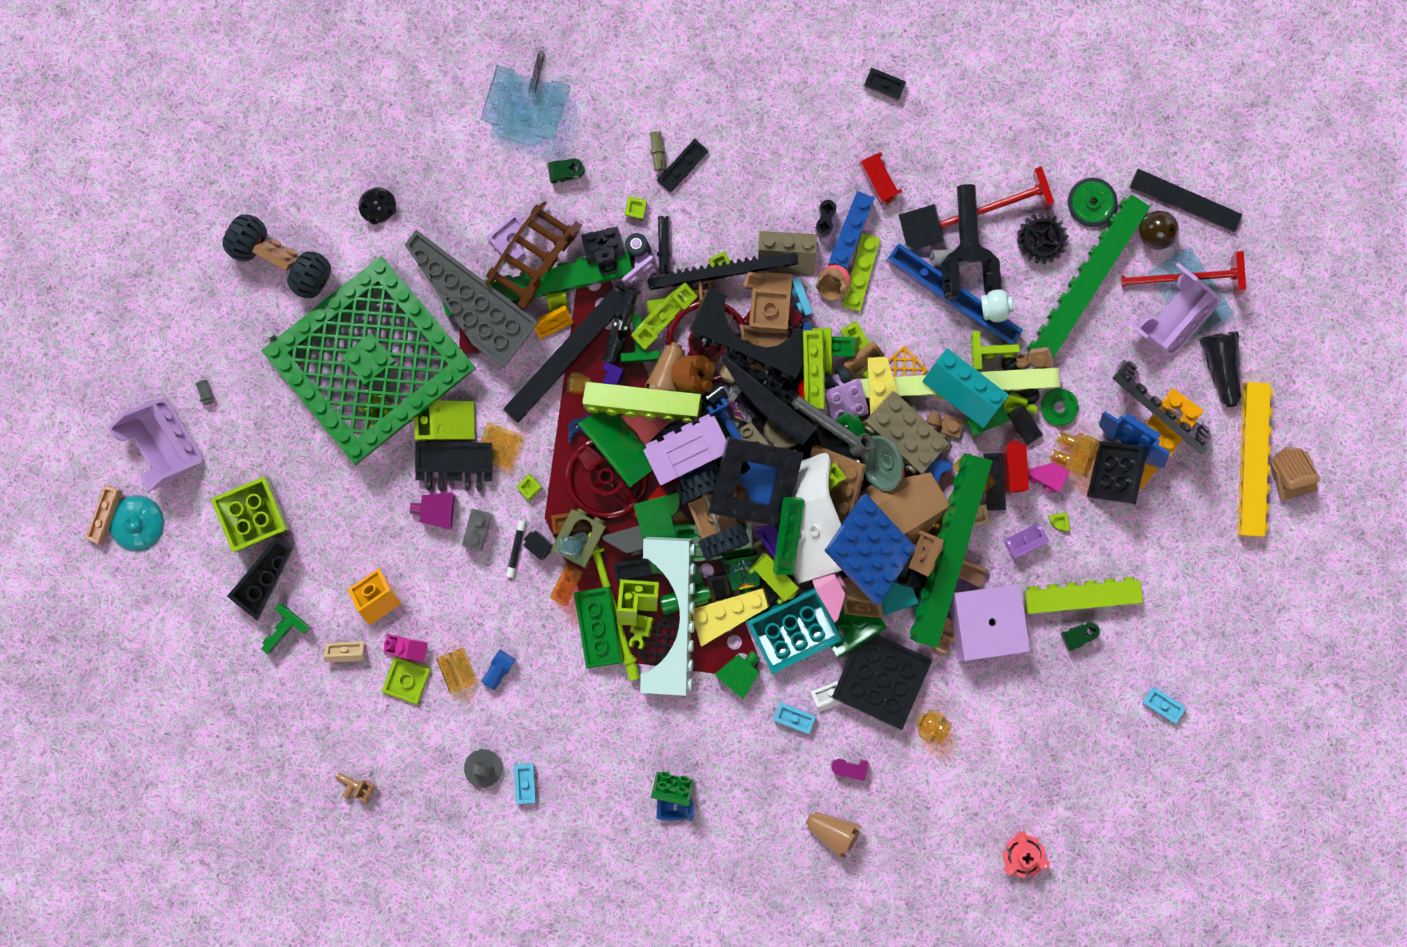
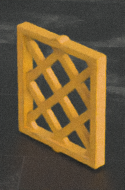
M905 346L888 360V362L894 360V367H890L891 370H894L893 377H896V370H903V376H906V370H913V376H915V370H922L921 375L928 371ZM904 351V358H897V354ZM906 352H907L912 358H906ZM897 360H904L903 367H896ZM906 361H913V368L906 367ZM915 361H916L922 368H915Z

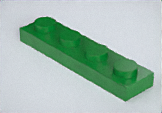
M783 497L773 573L776 575H794L804 506L803 498Z

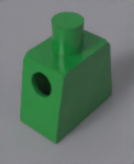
M753 651L745 659L738 654L717 671L715 676L743 699L759 674L754 665L760 660V657Z

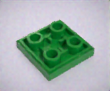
M656 772L651 798L689 807L694 780L687 776L679 777L668 772Z

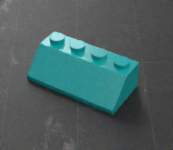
M948 348L938 358L922 381L983 429L1009 396V394Z

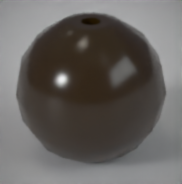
M1159 210L1151 212L1143 218L1139 225V236L1142 242L1151 249L1162 250L1168 248L1176 241L1179 235L1178 222L1169 212Z

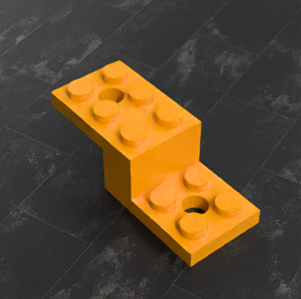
M1171 388L1162 400V405L1165 408L1179 410L1181 413L1179 420L1182 422L1186 421L1191 427L1204 412L1203 409L1174 388ZM1154 414L1149 419L1143 421L1144 424L1161 434L1159 446L1169 451L1171 456L1183 439ZM1146 461L1140 489L1144 488L1158 468L1146 464Z

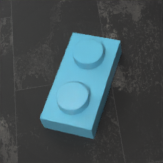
M800 278L792 279L791 295L792 297L796 296L798 313L803 314L804 318L811 316L813 311Z
M1153 686L1142 701L1143 704L1174 724L1178 722L1186 709L1185 706Z
M780 702L773 720L810 734L816 716Z
M534 763L515 764L516 804L536 803Z

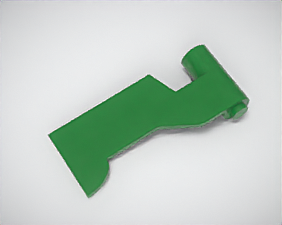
M678 492L633 504L643 539L646 537L677 538L671 516L679 508ZM649 560L652 573L664 574ZM695 564V575H692V583H695V593L692 594V602H694L696 607L709 603L708 599L711 598L709 587H704L700 569ZM675 592L659 597L664 615L680 611Z

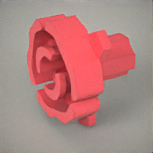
M1025 831L1017 832V837H1012L1005 844L1010 849L1012 844L1018 842L1011 851L1010 857L1012 862L1008 860V851L1004 850L1002 852L1003 861L1006 864L1004 871L1008 875L1015 874L1025 878L1027 874L1025 872H1018L1017 869L1021 871H1029L1028 874L1033 877L1041 869L1049 868L1050 862L1045 859L1044 846L1038 845L1039 853L1036 846L1027 842L1031 840L1038 844L1039 840L1027 835ZM1028 854L1029 857L1027 861L1022 859L1023 856H1026Z

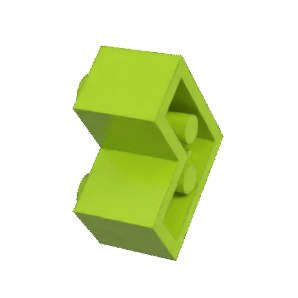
M620 579L617 607L618 625L636 626L638 610L657 611L659 582Z

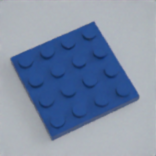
M867 494L861 495L824 551L860 590L877 605L882 602L915 551V546Z

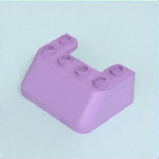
M158 399L122 412L107 427L112 436L119 441L132 438L151 467V470L145 472L141 477V481L148 492L173 482L195 468L202 461V454L169 402L164 399Z

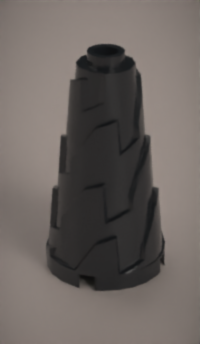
M1238 331L1228 332V335L1219 333L1202 337L1200 345L1203 348L1208 369L1211 371L1220 402L1226 405V408L1238 406L1237 402L1241 398L1239 369L1241 364Z

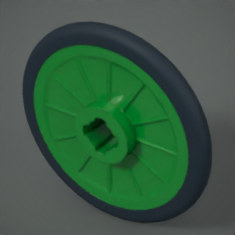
M1085 178L1072 187L1068 196V208L1077 222L1085 226L1096 227L1107 223L1113 213L1116 212L1117 196L1108 182L1100 178ZM1091 198L1097 202L1094 206L1089 203Z

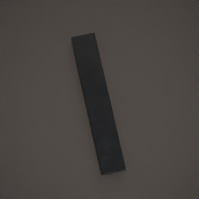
M1141 169L1136 170L1129 186L1231 232L1236 231L1243 215Z

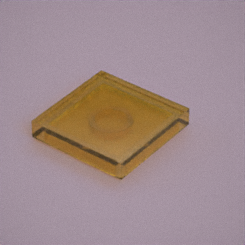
M488 422L480 443H493V465L511 471L524 435Z

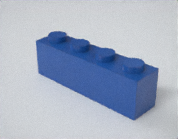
M857 191L828 265H839L844 269L847 268L875 197Z

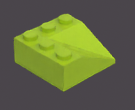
M263 476L211 498L232 552L238 553L290 531L269 477Z

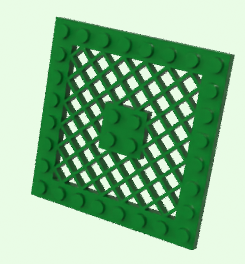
M382 255L261 350L355 466L477 369ZM373 290L382 291L381 299L372 298ZM386 291L393 300H386ZM368 293V298H361ZM358 302L367 303L366 311L357 310ZM371 303L380 304L379 312L371 311ZM353 304V310H346ZM385 304L394 305L393 313L384 312ZM398 306L403 310L405 314L397 313ZM343 314L352 315L351 323L342 322ZM356 315L365 316L364 324L356 323ZM338 316V322H331ZM370 316L379 317L378 325L369 324ZM383 317L392 318L391 326L382 325ZM396 318L405 319V326H395ZM411 320L417 328L409 327V321ZM328 326L337 327L336 335L327 334ZM341 327L350 328L349 336L340 335ZM323 328V333H322V334H316L318 331H320V330ZM355 328L364 329L363 337L354 336ZM368 329L377 330L376 338L372 333L367 335ZM381 330L390 331V338H380ZM395 331L404 332L403 340L394 339ZM408 332L417 333L416 341L407 340ZM421 333L429 342L421 341ZM313 338L322 339L321 347L312 346ZM326 339L335 340L334 348L325 347ZM308 340L307 346H301L304 342ZM340 340L348 341L347 349L339 348ZM353 341H360L352 347ZM381 343H387V344H389V345H388V352H387L386 349L381 345ZM393 344L402 345L401 353L392 352ZM406 345L415 346V354H407ZM420 346L429 347L428 355L419 354ZM433 347L440 354V356L432 355ZM298 350L307 351L306 359L297 358ZM311 351L320 352L319 360L310 359ZM325 352L333 353L332 361L324 360ZM338 353H345L341 356L345 362L337 361ZM392 357L400 358L399 366H393L396 362ZM405 358L414 359L413 367H404ZM418 359L427 360V367L417 368ZM431 361H441L440 369H431ZM297 363H304V364H305V366H304V372H303L302 369L298 366ZM309 364L318 365L317 373H309ZM323 365L332 366L331 374H322ZM336 366L345 367L344 375H335ZM349 368H351L357 376H348ZM390 370L399 371L398 379H389ZM403 371L412 372L411 380H402ZM385 372L384 378H378L381 374ZM416 373H426L425 381H416ZM430 373H435L436 375L429 380ZM308 377H315L316 385ZM321 378L330 379L329 387H320ZM334 379L343 380L342 388H333ZM348 380L357 381L356 389H347ZM361 381L365 386L370 384L369 390H360ZM375 382L384 383L383 391H374ZM388 383L397 384L396 392H387ZM401 384L411 385L410 394L400 393ZM415 385L421 386L418 390L414 392ZM320 391L328 392L327 400ZM333 392L341 393V401H332ZM346 393L355 394L354 402H345ZM360 394L368 395L367 404L358 403ZM373 395L382 396L381 405L372 404ZM386 396L395 397L394 406L385 405ZM400 397L406 398L399 404ZM331 405L340 406L339 414ZM344 406L353 407L352 416L343 415ZM358 407L367 408L366 417L357 416ZM371 408L380 409L379 418L370 417ZM385 409L391 410L388 414L384 416ZM344 420H352L351 428L348 427ZM356 421H365L364 430L355 429ZM369 422H376L369 428Z

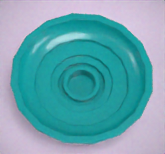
M140 495L125 497L118 503L109 528L110 535L116 544L126 550L136 552L146 550L156 544L163 534L165 524L163 512L158 504L148 497Z

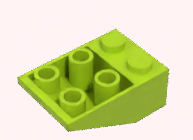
M436 401L414 419L415 440H475L474 401Z

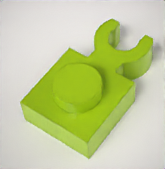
M1013 391L1009 393L1008 398L1003 403L1005 410L1011 412L1021 404L1025 406L1028 412L1036 414L1038 411L1036 405H1028V399Z
M637 614L636 626L631 625L630 633H634V637L629 641L630 647H634V643L639 641V649H644L645 641L643 639L644 636L650 637L654 618Z

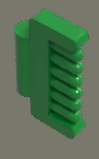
M847 412L835 419L836 422L858 437L861 434H868L864 430L858 415L852 417Z

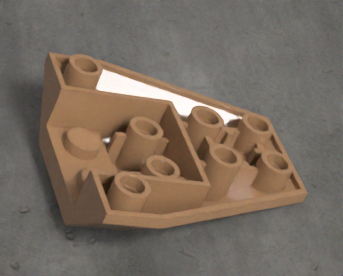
M931 472L902 478L899 485L891 491H881L870 485L860 491L859 498L861 495L867 494L914 545H917L921 534H918L919 530L927 533L948 509V499Z

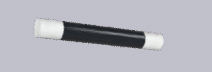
M518 521L506 574L507 577L514 578L526 525L525 521Z

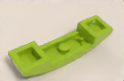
M683 283L642 321L631 336L645 350L681 309L685 310L698 296L686 283Z

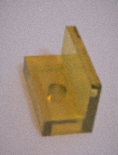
M464 648L436 658L450 694L478 682Z

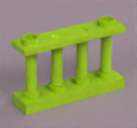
M812 328V330L803 331L805 400L817 409L826 408L825 404H827L825 397V372H829L833 376L832 328Z

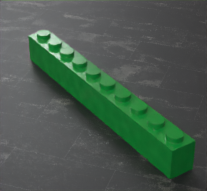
M1132 194L1128 198L1124 197L1118 205L1121 209L1117 214L1113 213L1108 221L1110 226L1107 230H1102L1098 236V239H1100L1097 246L1093 245L1088 252L1090 257L1087 262L1082 261L1077 269L1080 271L1078 276L1071 278L1067 285L1070 287L1067 293L1063 292L1057 300L1060 304L1056 309L1052 308L1047 316L1049 321L1046 325L1042 324L1036 333L1039 335L1036 341L1032 340L1026 350L1030 352L1031 349L1049 347L1052 358H1054L1151 206Z
M624 251L625 255L616 257L618 272L606 276L600 274L597 262L587 264L586 258L576 259V263L568 264V262L558 263L557 267L552 268L550 272L547 271L544 277L540 279L543 283L534 298L547 296L548 293L570 291L622 279L632 271L629 254L627 251ZM520 272V275L512 277V275L504 276L521 288L525 287L527 289L531 282L530 276L523 272ZM494 281L490 284V286L513 303L520 301L518 294L499 282ZM443 302L446 317H454Z
M964 453L959 461L958 475L954 478L953 492L949 496L948 509L942 520L943 526L937 536L944 540L943 549L936 558L934 570L930 573L929 577L926 576L927 581L921 591L920 605L915 612V622L910 629V639L917 643L938 648L992 460Z

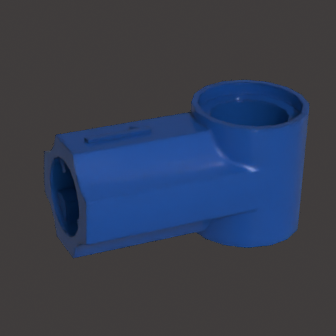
M499 649L491 661L492 665L481 682L485 686L496 690L516 659Z

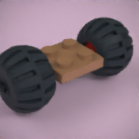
M241 214L231 222L222 241L225 252L231 258L238 261H250L258 255L284 271L291 269L287 277V284L290 290L299 297L314 298L322 291L331 274V264L322 254L306 251L298 255L297 251L291 248L287 249L276 239L266 240L267 228L256 216Z

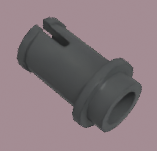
M207 380L195 383L201 398L199 401L203 405L213 403L215 398L211 394Z

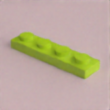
M862 233L850 274V288L844 296L842 307L860 312L880 238Z

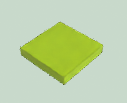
M394 656L381 692L418 705L431 668Z

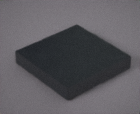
M936 204L899 214L906 247L910 251L945 242Z

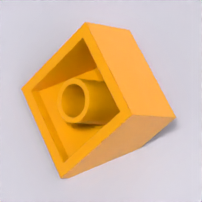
M380 568L347 589L358 613L369 625L402 604Z

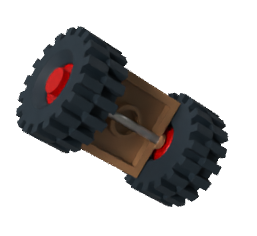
M719 468L703 472L676 485L682 504L688 503L702 538L698 544L705 560L726 554L750 543L744 525H738L735 518L710 514L708 512Z

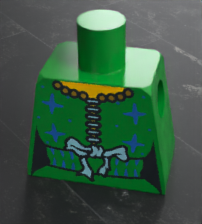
M759 555L722 561L733 591L741 590L742 595L752 592V587L760 586L759 574L756 571L751 574L748 572L751 565L759 559Z

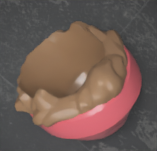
M829 265L822 272L818 273L819 279L816 289L827 301L844 299L845 294L850 288V276L842 266Z

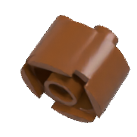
M703 355L681 356L678 361L673 363L671 379L672 382L676 383L677 387L674 388L677 392L704 394L712 390L715 364L710 362L707 357Z

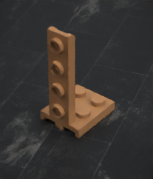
M919 530L918 534H921L917 545H914L915 551L910 562L906 563L905 566L929 577L935 568L936 558L943 549L944 540ZM964 559L958 578L982 588L989 570Z

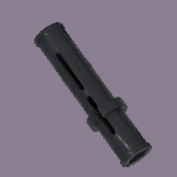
M658 216V274H669L670 257L672 256L669 237L670 217Z

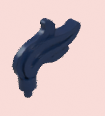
M588 413L586 417L574 419L568 424L569 444L575 439L576 433L582 432L586 434L578 423L589 417Z

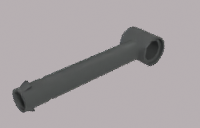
M797 395L791 405L795 409L803 412L850 445L849 450L854 457L861 458L874 447V440L870 435L861 434L858 437L831 417L809 404L803 397Z

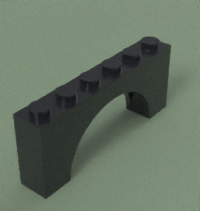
M709 287L690 326L689 332L693 333L692 337L701 341L704 338L709 340V344L720 349L722 346L737 356L740 354L745 357V361L751 364L756 362L762 364L763 369L769 372L775 370L784 379L797 378L804 362V330L798 327L794 328L790 336L776 346L759 347L749 344L739 338L727 322L725 315L727 295Z

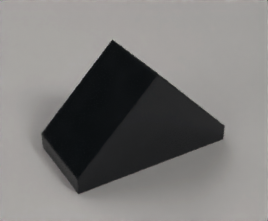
M726 572L707 576L712 603L731 598Z

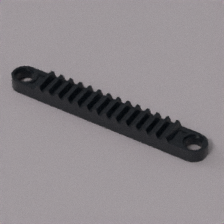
M768 253L767 258L763 255H760L759 259L753 256L752 260L745 257L744 262L741 259H738L737 263L730 260L729 264L723 261L721 266L718 263H715L714 267L707 264V268L700 265L699 270L695 266L692 267L691 271L688 268H685L684 272L678 269L677 273L671 270L669 275L647 279L648 289H663L680 286L683 283L692 284L699 281L703 282L744 275L752 271L761 272L798 265L799 262L798 256L795 253L772 256Z

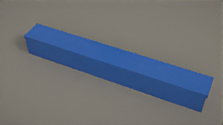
M899 243L886 261L1005 345H1013L1023 329L1009 319L1002 322L984 320L982 301L961 286L956 299H945L943 295L942 273Z

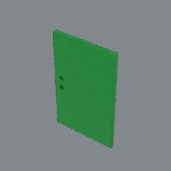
M599 411L578 423L629 487H632L633 484L653 471L643 451L646 449V446L619 413L617 415H609L606 412Z

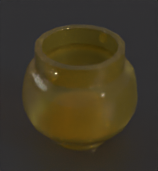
M931 710L926 714L922 713L916 726L918 727L920 738L926 742H936L940 745L948 736L952 723L947 721L946 716L941 712Z

